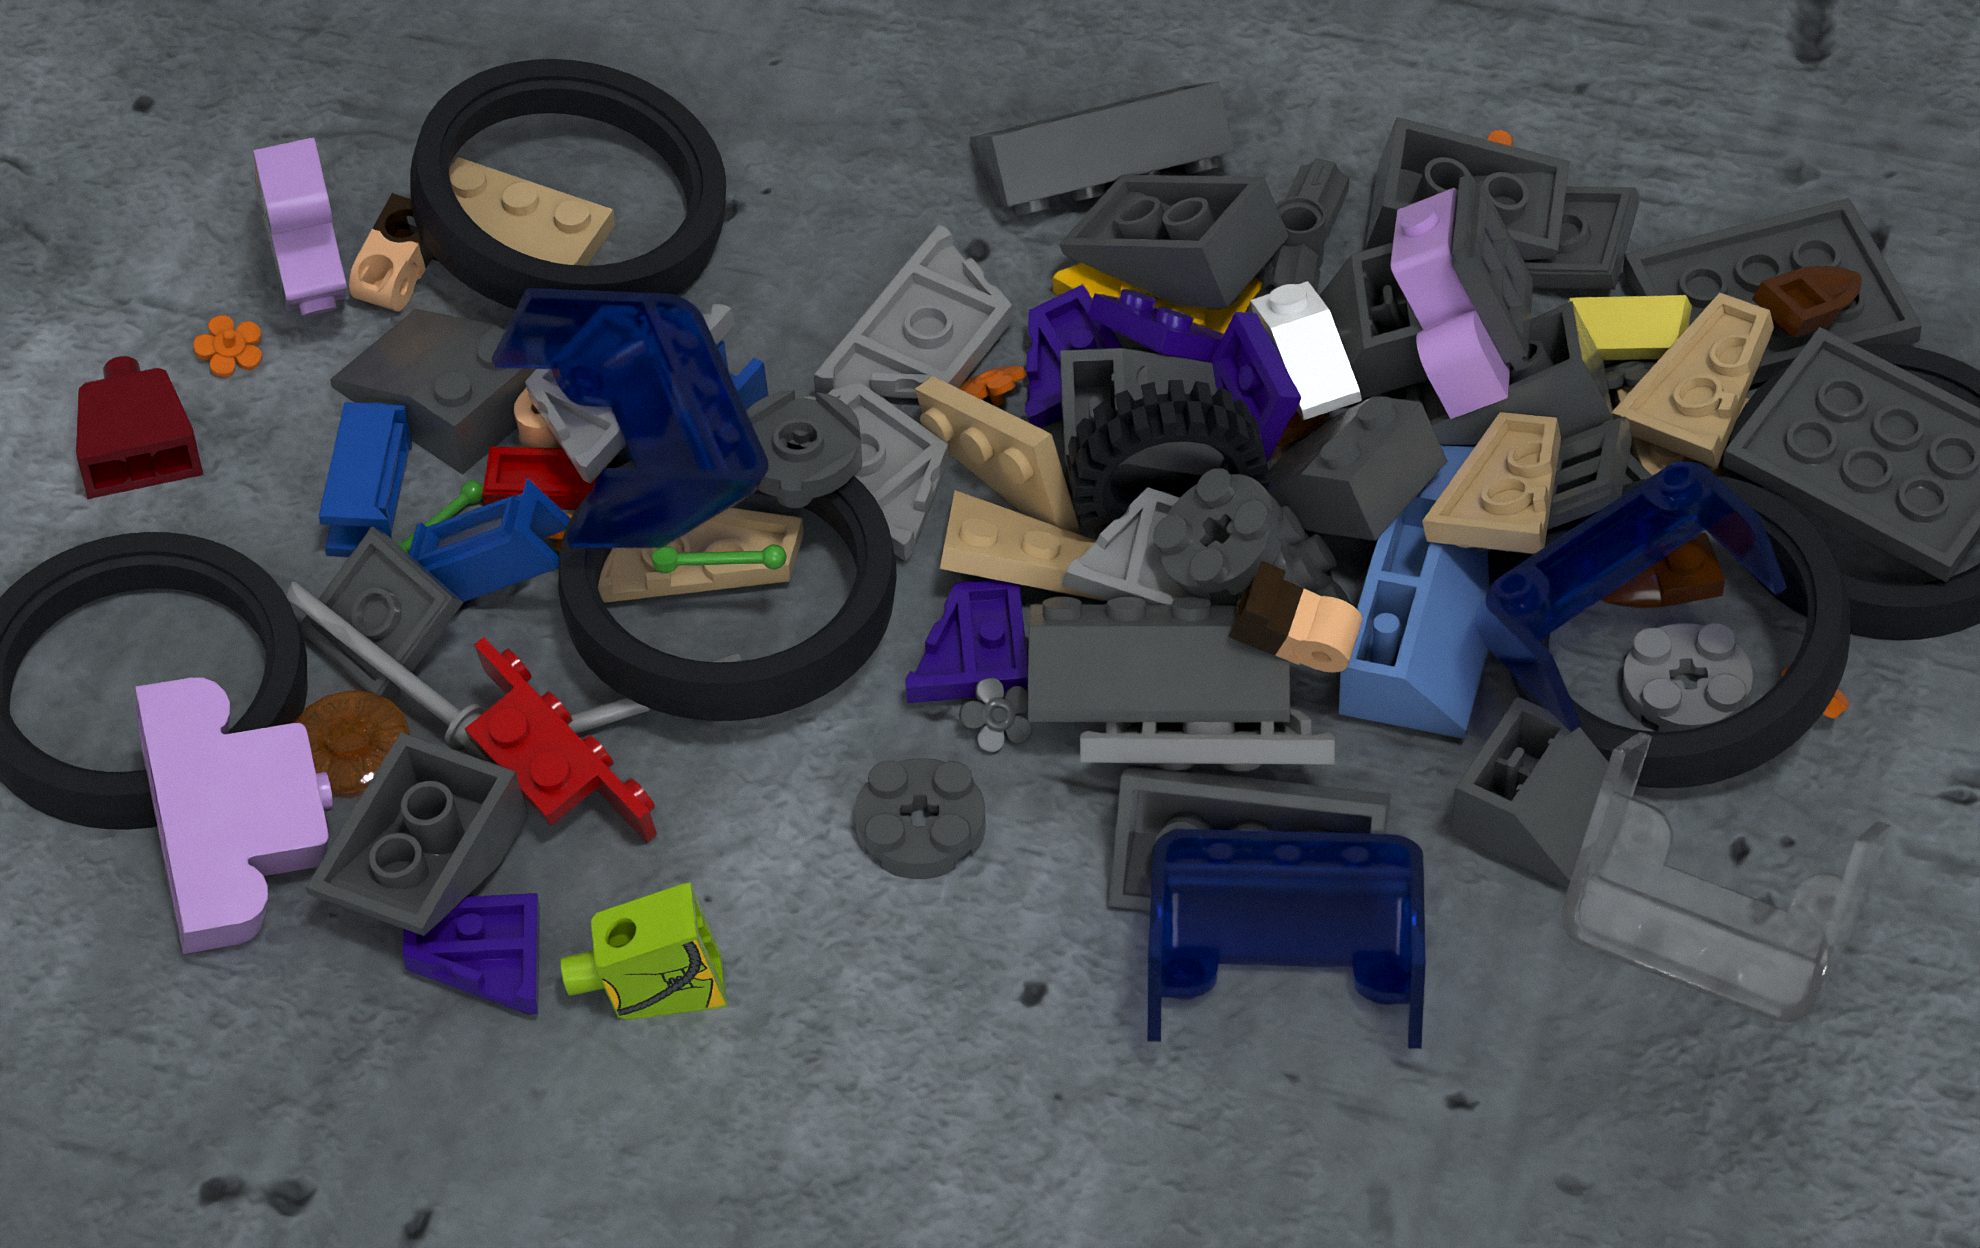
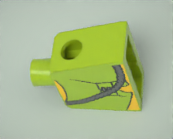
M691 882L679 884L597 912L591 919L593 950L561 957L560 960L563 982L569 996L605 989L617 1016L625 1020L718 1009L728 1006L721 950Z

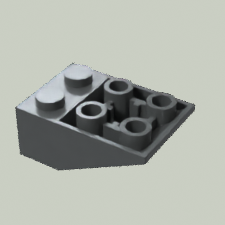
M1125 348L1061 350L1060 393L1064 477L1069 494H1072L1066 458V455H1070L1068 444L1071 436L1079 437L1077 426L1083 418L1095 422L1093 409L1104 402L1113 410H1117L1116 394L1128 390L1134 401L1143 398L1141 385L1155 382L1157 395L1167 394L1169 380H1183L1185 394H1190L1196 381L1209 383L1211 396H1213L1218 388L1215 384L1212 363ZM1193 442L1164 443L1146 448L1128 457L1114 471L1112 481L1122 490L1128 492L1144 491L1147 487L1158 491L1186 490L1198 484L1199 479L1207 471L1219 468L1222 464L1223 455L1206 444Z

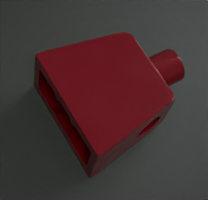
M119 356L109 360L104 365V379L86 382L79 388L76 456L87 499L204 475L193 427L166 370L153 368L140 371V366L136 359L128 356Z

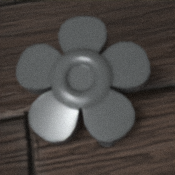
M1639 360L1606 368L1605 374L1608 389H1615L1623 385L1635 387L1656 362Z
M987 678L978 682L975 687V695L980 702L970 701L964 703L959 711L960 722L965 728L975 729L983 726L976 735L977 746L985 752H996L1004 745L1005 737L1013 744H1020L1026 741L1031 734V723L1025 717L1016 716L1015 714L1028 710V692L1023 687L1014 686L1009 688L1004 694L1003 685L996 678Z

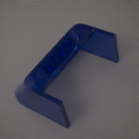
M526 289L491 358L495 368L551 369L559 388L572 402L581 406L611 407L637 466V469L604 468L566 537L570 548L665 547L756 492L768 471V459L702 313L695 305L673 294Z
M1691 461L1676 462L1666 466L1494 581L1476 612L1475 623L1485 646L1570 732H1573L1582 724L1553 655L1539 640L1705 530L1774 594H1779L1787 587L1761 516L1704 465Z
M1181 829L1161 836L1153 847L1148 946L1147 1041L1161 1042L1163 998L1187 1000L1209 992L1218 980V964L1353 968L1354 988L1366 999L1382 1005L1407 1004L1408 1048L1422 1049L1426 958L1424 860L1420 846L1407 837L1394 834Z

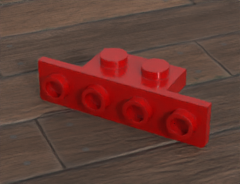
M485 637L475 643L474 646L484 671L506 695L465 728L468 739L491 763L516 771L523 797L537 813L552 826L594 790H597L644 841L648 842L657 835L650 814L655 809V805L645 790L632 778L623 783L609 769L614 765V762L604 747L590 734L581 739L568 726L573 720L567 709L551 692L547 691L544 695L540 696L527 683L532 679V676L523 662L510 649L507 648L500 654Z

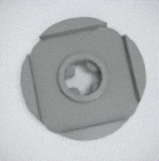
M1678 623L1659 628H1646L1637 633L1633 641V647L1625 659L1622 694L1631 714L1640 722L1641 715H1643L1648 721L1659 725L1658 732L1694 729L1719 722L1749 707L1753 688V668L1745 651L1736 644L1734 632L1725 625L1711 623L1704 626ZM1682 674L1693 675L1699 678L1697 687L1694 689H1686L1681 680L1671 679Z

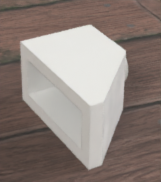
M1308 281L1300 284L1283 285L1274 289L1270 294L1250 300L1253 313H1257L1302 397L1298 404L1297 412L1303 420L1362 401L1360 389L1330 310Z

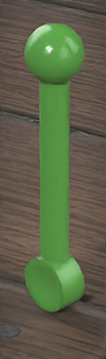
M476 480L465 482L461 487L460 495L424 525L428 527L450 519L467 504L481 502L483 499L482 484ZM414 533L402 543L396 542L407 553L410 551Z
M775 544L767 546L763 551L677 553L670 546H661L655 549L652 554L653 567L660 573H670L678 566L764 564L767 568L775 570L782 567L787 558L785 550Z

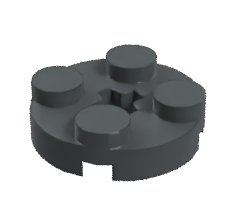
M795 390L774 393L762 398L748 408L738 424L739 435L736 439L738 468L741 474L759 491L776 496L777 501L785 507L801 508L806 506L813 498L839 489L861 470L862 447L859 420L848 405L832 395L815 391L816 400L808 398L795 399ZM791 440L800 445L812 442L810 447L800 450L790 449L787 444Z
M1215 468L1203 474L1198 484L1185 492L1173 505L1167 517L1159 521L1153 534L1154 543L1160 549L1161 562L1167 573L1188 593L1196 597L1212 598L1208 593H1217L1227 589L1234 595L1244 591L1261 561L1273 565L1277 559L1282 545V540L1277 536L1279 529L1278 518L1284 522L1283 511L1277 500L1255 479L1246 475L1230 474L1223 468ZM1227 526V532L1230 534L1229 538L1223 544L1216 540L1211 543L1214 535L1220 529Z
M913 758L898 762L891 760L882 761L874 765L870 770L868 782L859 791L854 807L855 832L861 849L866 855L868 850L872 856L881 860V868L885 871L908 879L935 878L955 870V861L964 857L970 850L972 857L980 848L986 830L985 803L982 792L974 783L972 771L968 766L957 761L944 762L929 758ZM925 810L936 816L927 817L925 826H913L912 818L906 815L913 811Z

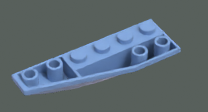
M1477 444L1441 445L1448 462L1378 537L1357 608L1363 617L1362 625L1348 668L1340 672L1338 714L1466 739L1492 640L1488 551L1478 555L1474 547L1461 548L1452 544L1427 542L1422 520Z

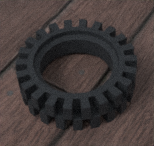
M1169 380L1168 393L1157 395L1155 382L1141 385L1143 398L1135 401L1128 390L1122 391L1115 395L1117 410H1113L1104 402L1100 403L1093 409L1095 422L1083 418L1077 426L1079 437L1071 436L1068 444L1070 455H1066L1067 468L1076 514L1080 515L1081 524L1087 532L1094 529L1095 539L1115 519H1120L1126 513L1129 505L1140 495L1122 490L1112 481L1114 471L1128 457L1156 445L1172 442H1193L1211 446L1223 455L1222 464L1219 468L1227 470L1230 474L1249 476L1258 481L1268 491L1269 479L1267 473H1269L1255 415H1250L1248 405L1241 398L1233 402L1232 393L1220 387L1211 396L1209 383L1196 381L1190 394H1185L1183 380ZM1189 489L1171 493L1170 495L1180 498Z

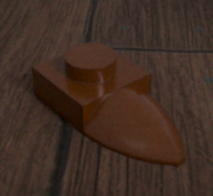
M1832 266L1803 267L1763 280L1752 300L1759 307L1770 310L1774 325L1795 339L1817 331L1819 327L1826 328L1833 325L1840 310L1851 304L1858 295L1862 276L1858 272Z
M1704 532L1645 543L1644 557L1628 561L1610 571L1591 589V595L1604 602L1623 607L1658 608L1723 596L1725 579L1708 535Z

